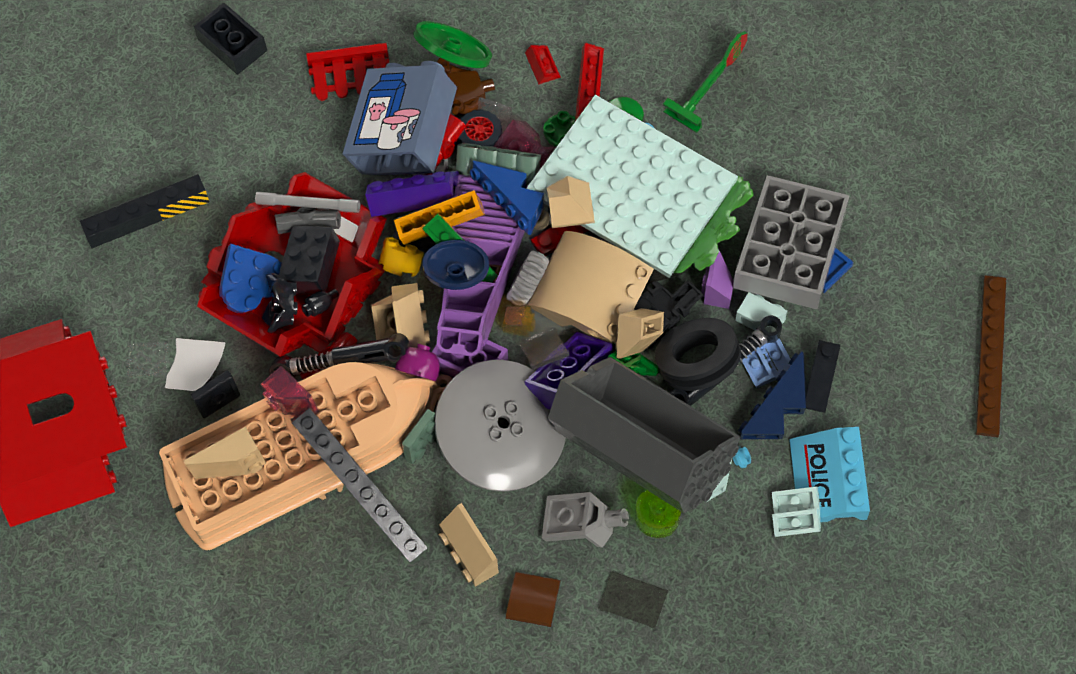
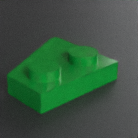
M616 351L608 356V358H613L639 375L656 376L660 371L656 364L640 353L617 358Z

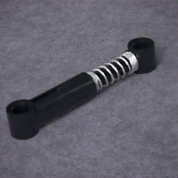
M773 315L764 317L760 326L756 328L755 332H752V336H748L747 340L739 343L741 348L739 362H743L744 358L747 359V356L749 354L752 355L753 351L756 352L758 347L761 348L766 343H774L780 338L782 322L778 317ZM767 326H773L776 329V331L768 332L765 328ZM719 383L695 391L674 389L670 391V394L692 406Z
M395 333L389 338L336 347L330 352L327 351L326 354H315L313 357L310 355L309 357L304 356L301 359L300 357L292 358L288 355L278 356L269 369V376L274 382L284 383L290 377H295L302 372L323 370L324 368L327 369V367L342 363H376L387 360L398 362L402 354L405 355L406 349L409 347V340L405 335ZM392 345L399 346L401 350L394 349ZM278 366L283 367L286 371L280 370Z

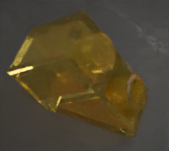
M531 306L507 307L502 325L503 333L529 338L530 332H534L536 326L535 314L532 313Z

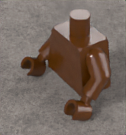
M442 58L438 59L437 63L444 67L446 75L457 87L452 105V113L459 115L470 113L473 110L478 111L486 103L485 92L495 90L493 79L481 81L478 71L458 68Z

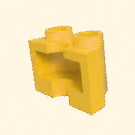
M387 237L384 239L378 263L383 264V269L391 274L402 276L403 272L410 273L411 277H414L419 273L424 252L418 250L413 245H405L403 247L399 245L397 239Z

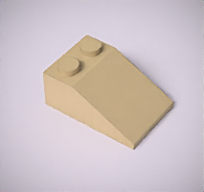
M246 426L184 460L185 465L195 479L253 474L260 471L263 465L266 464Z

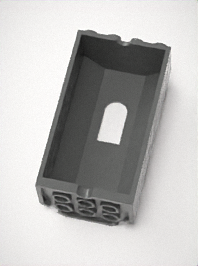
M611 357L590 366L587 372L581 370L560 380L548 416L549 421L554 424L552 427L556 432L682 513H686L692 508L695 509L699 504L710 499L717 485L731 470L732 465L730 462L739 450L738 442L740 436Z

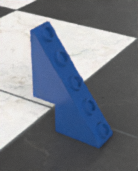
M473 161V168L470 169L472 179L477 181L483 190L494 199L495 203L500 205L506 211V214L515 220L521 230L531 235L544 209V193L526 189L527 173Z

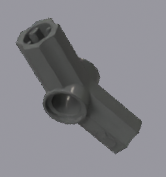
M301 207L296 212L275 215L278 234L291 232L292 226L332 227L333 229H339L341 226V213L338 210H316V208Z

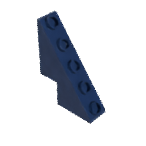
M803 352L793 355L788 363L791 365L789 369L781 371L776 379L777 385L774 388L769 387L763 396L765 401L762 405L757 404L751 412L753 417L750 421H744L739 427L740 439H783L784 414H804L806 401Z

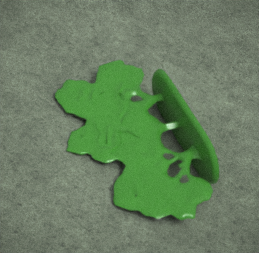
M738 176L732 189L673 273H682L693 263H695V268L701 271L715 262L719 253L717 244L723 240H729L740 231L739 226L735 225L737 222L736 217L730 216V213L743 206L753 197L754 193L750 188L749 181H743V177Z

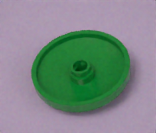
M423 21L419 22L414 30V38L421 46L448 62L470 68H485L491 61L492 53L485 44L457 28L442 23Z

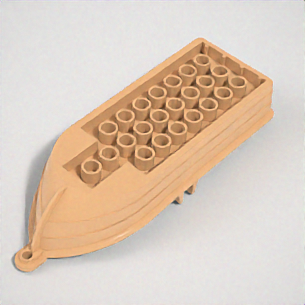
M342 363L322 370L161 448L159 454L163 461L164 480L171 506L176 508L179 505H183V509L175 514L186 533L201 549L212 550L316 498L324 500L326 499L325 494L334 489L341 492L344 484L291 423V419L309 405L363 471L368 474L387 465L404 453L403 441L427 409L434 412L436 402L446 388L440 387V385L443 383L448 385L452 378L448 375H439L437 381L380 364ZM246 426L266 462L262 469L247 475L195 479L185 465L184 460Z

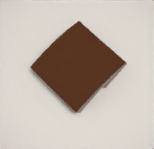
M516 572L508 602L506 619L551 627L561 580Z

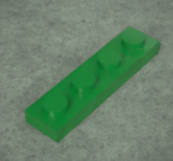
M439 213L422 228L436 244L448 240H464ZM490 266L482 282L492 283L498 277L497 273Z

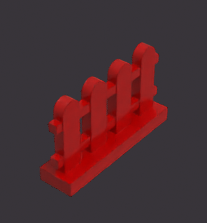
M387 43L306 53L308 66L311 68L309 69V75L314 76L315 87L311 88V93L316 94L317 99L320 101L326 100L328 92L336 91L339 98L347 97L349 89H356L360 95L366 76V68H385L389 63ZM347 70H354L355 82L347 83ZM333 72L335 85L327 86L326 73Z

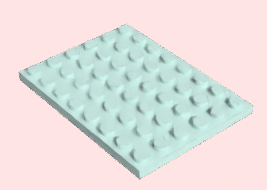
M595 95L526 189L544 193L543 202L549 206L547 187L566 176L588 182L595 223L583 224L581 226L670 278L732 189L738 176Z

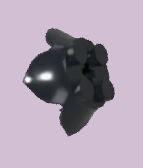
M266 273L270 293H273L272 300L266 306L262 320L270 326L268 332L274 333L279 328L293 325L294 315H297L298 303L294 302V296L297 293V283L287 282L276 273Z

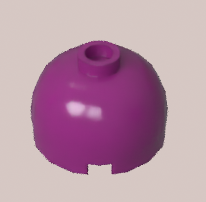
M417 344V347H408L405 355L400 356L399 361L395 364V370L437 381L440 362L436 354L429 351L430 347Z

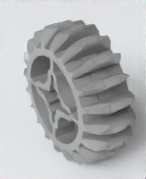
M534 250L531 251L520 267L506 295L507 300L515 306L518 305L521 308L526 306L549 263V259L544 254Z

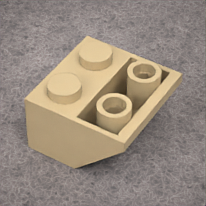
M640 308L619 314L617 320V358H624L643 352L663 334L664 312Z

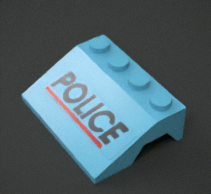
M859 427L834 428L790 439L795 489L818 487L820 522H828L835 518L856 517L859 520H867L870 507Z

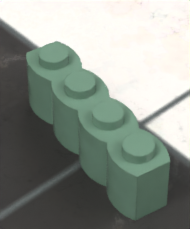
M462 143L457 148L456 170L462 171L463 175L471 176L470 169L473 168V161H478L527 173L526 185H529L540 170L541 155Z

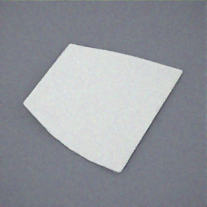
M176 338V356L167 374L165 388L196 391L204 386L220 362L225 342Z

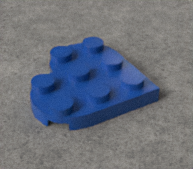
M233 244L228 245L219 295L220 297L222 296L227 308L235 313H245L256 309L262 298L268 299L272 297L273 293H270L266 273H276L279 275L282 262L267 254Z

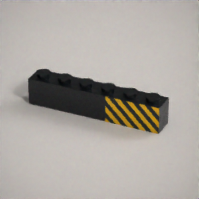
M199 174L80 220V223L91 248H95L210 201Z

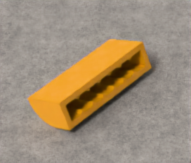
M475 190L395 219L394 222L399 239L405 245L429 236L422 228L438 213L454 227L485 215L481 200Z

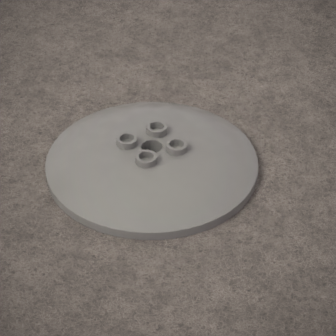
M489 360L476 363L457 374L449 382L439 398L434 421L439 449L453 471L467 482L479 488L497 492H509L526 488L543 478L554 467L562 453L566 437L553 429L552 426L554 424L548 419L550 410L545 408L525 385L524 381L535 372L525 365L507 360ZM503 417L507 419L509 423L508 428H500L497 423L498 418Z

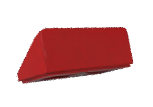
M530 45L525 54L538 85L561 78L548 46Z

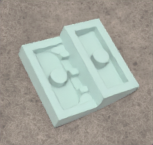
M818 487L772 492L774 508L772 517L775 537L820 532Z

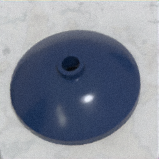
M448 240L431 247L423 258V271L428 280L441 288L449 290H463L473 287L486 277L489 270V259L485 251L476 244L464 240Z

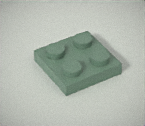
M429 409L426 410L402 443L405 460L411 464L416 459L420 460L426 451L425 446L428 442L432 443L436 439L435 413Z

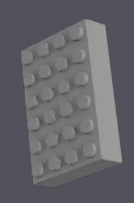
M767 175L735 271L733 288L818 309L850 195Z

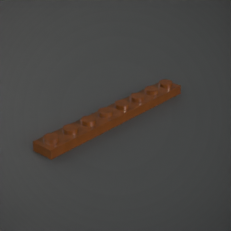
M986 275L983 279L976 435L999 437L1006 278Z

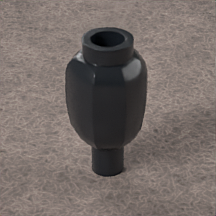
M336 289L330 292L318 291L305 299L301 309L307 317L310 315L317 316L331 306L332 300L338 297L339 293Z

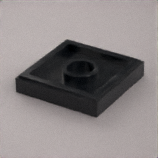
M227 370L190 395L201 416L207 418L238 398L241 394L233 376Z

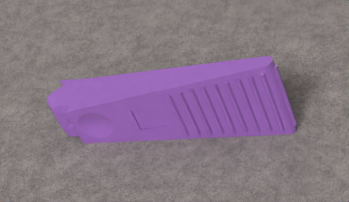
M459 174L454 197L475 190L482 202L485 215L452 228L465 241L474 243L482 248L488 256L489 264L502 266L495 283L481 281L479 284L463 290L444 289L442 311L437 326V346L446 353L473 356L480 353L486 345L525 231L519 228L515 220L510 218L506 211L495 203L494 199L483 190L477 181H474L471 176Z

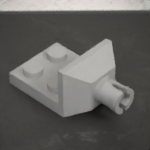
M591 492L547 496L542 539L545 541L586 538L595 546L603 548L613 534V527H626L628 525V521L622 520L629 519V515L625 508L612 510Z

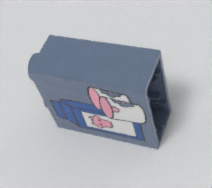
M423 61L420 66L405 67L398 63H388L385 68L367 69L343 150V155L361 174L434 173L457 90L456 85L446 75L445 69L441 64L434 61Z

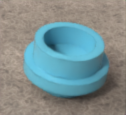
M739 446L733 461L735 465H739L742 469L751 463V457L746 447L741 448Z

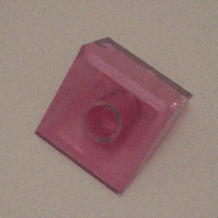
M282 366L261 383L264 390L262 395L275 412L279 410L283 415H297L308 405L315 414L319 412L312 395Z

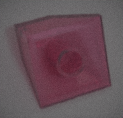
M514 119L494 145V147L535 154L542 146L539 134L526 121Z

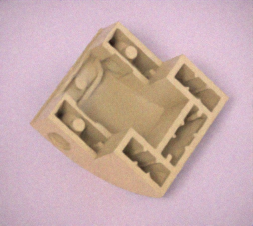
M565 231L527 306L561 327L573 325L591 337L616 344L618 340L617 320L619 314L634 310L654 268L605 241L585 234Z

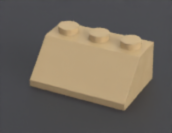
M417 283L392 286V303L397 333H401L408 338L409 347H417V344L426 346V344L430 343L429 330L424 331L423 325L427 323L426 310L421 311L420 304L424 303L423 290H418Z
M462 503L457 505L439 524L441 533L438 535L444 546L449 544L452 549L450 555L456 564L460 563L464 568L461 572L468 583L472 581L476 587L499 573L497 558Z

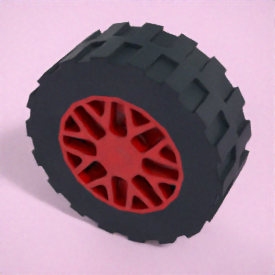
M473 110L470 113H466L464 117H461L460 120L466 125V128L458 138L460 144L470 143L496 148L498 145L500 146L503 137L502 125L495 114H492L490 111Z

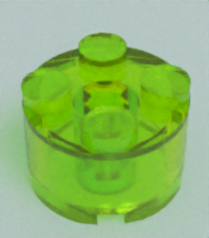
M648 490L642 492L637 499L635 520L639 530L653 538H664L672 535L679 526L681 511Z

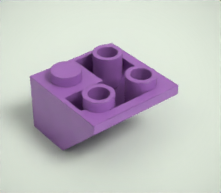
M719 251L715 262L711 266L706 267L701 292L703 293L702 297H705L704 304L729 309L734 280Z

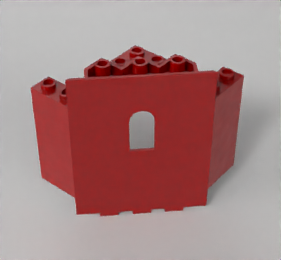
M306 172L296 174L290 179V187L286 194L328 199H351ZM250 203L244 212L235 214L230 218L228 222L229 228L222 239V245L210 251L207 264L208 274L201 281L207 287L202 288L200 291L197 307L280 357L302 347L303 344L317 352H321L332 340L338 339L346 329L343 325L348 324L351 318L357 315L364 306L361 302H364L369 294L372 295L381 283L378 279L385 271L383 269L384 265L379 264V260L372 257V254L387 219L381 215L371 217L369 208L362 204L359 213L339 211L343 218L359 226L353 242L336 234L340 243L326 292L336 289L339 296L332 300L331 306L323 313L307 317L303 313L301 306L310 295L296 294L294 302L298 303L297 315H294L293 325L284 326L274 333H269L268 329L270 326L262 320V316L272 297L268 299L262 298L260 304L254 310L245 313H235L227 308L222 296L220 297L219 295L228 245H237L263 254L268 251H275L284 256L291 232L278 234L275 215L296 212L301 207Z
M62 319L0 339V506L10 527L114 493V483H117L114 470L109 471L107 465H110L107 454L127 448L124 438V427H127L124 415H119L116 409L114 398H117L118 395L115 386H110L107 380L105 369L109 367L105 356H100L91 331L72 336L69 326H64ZM59 394H68L73 398L74 406L69 413L33 425L27 405Z

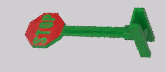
M744 31L737 34L730 43L723 60L713 69L689 101H686L681 106L667 98L663 103V106L666 107L663 112L697 133L702 128V118L693 113L696 105L723 73L725 67L732 65L741 54L747 42L748 33Z

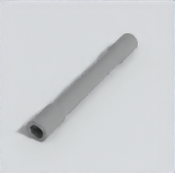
M256 192L255 203L260 205H285L359 213L361 206L360 200L328 199L280 195L269 192Z

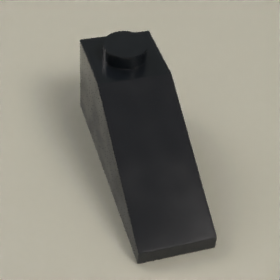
M819 340L805 399L806 409L826 412L840 344Z

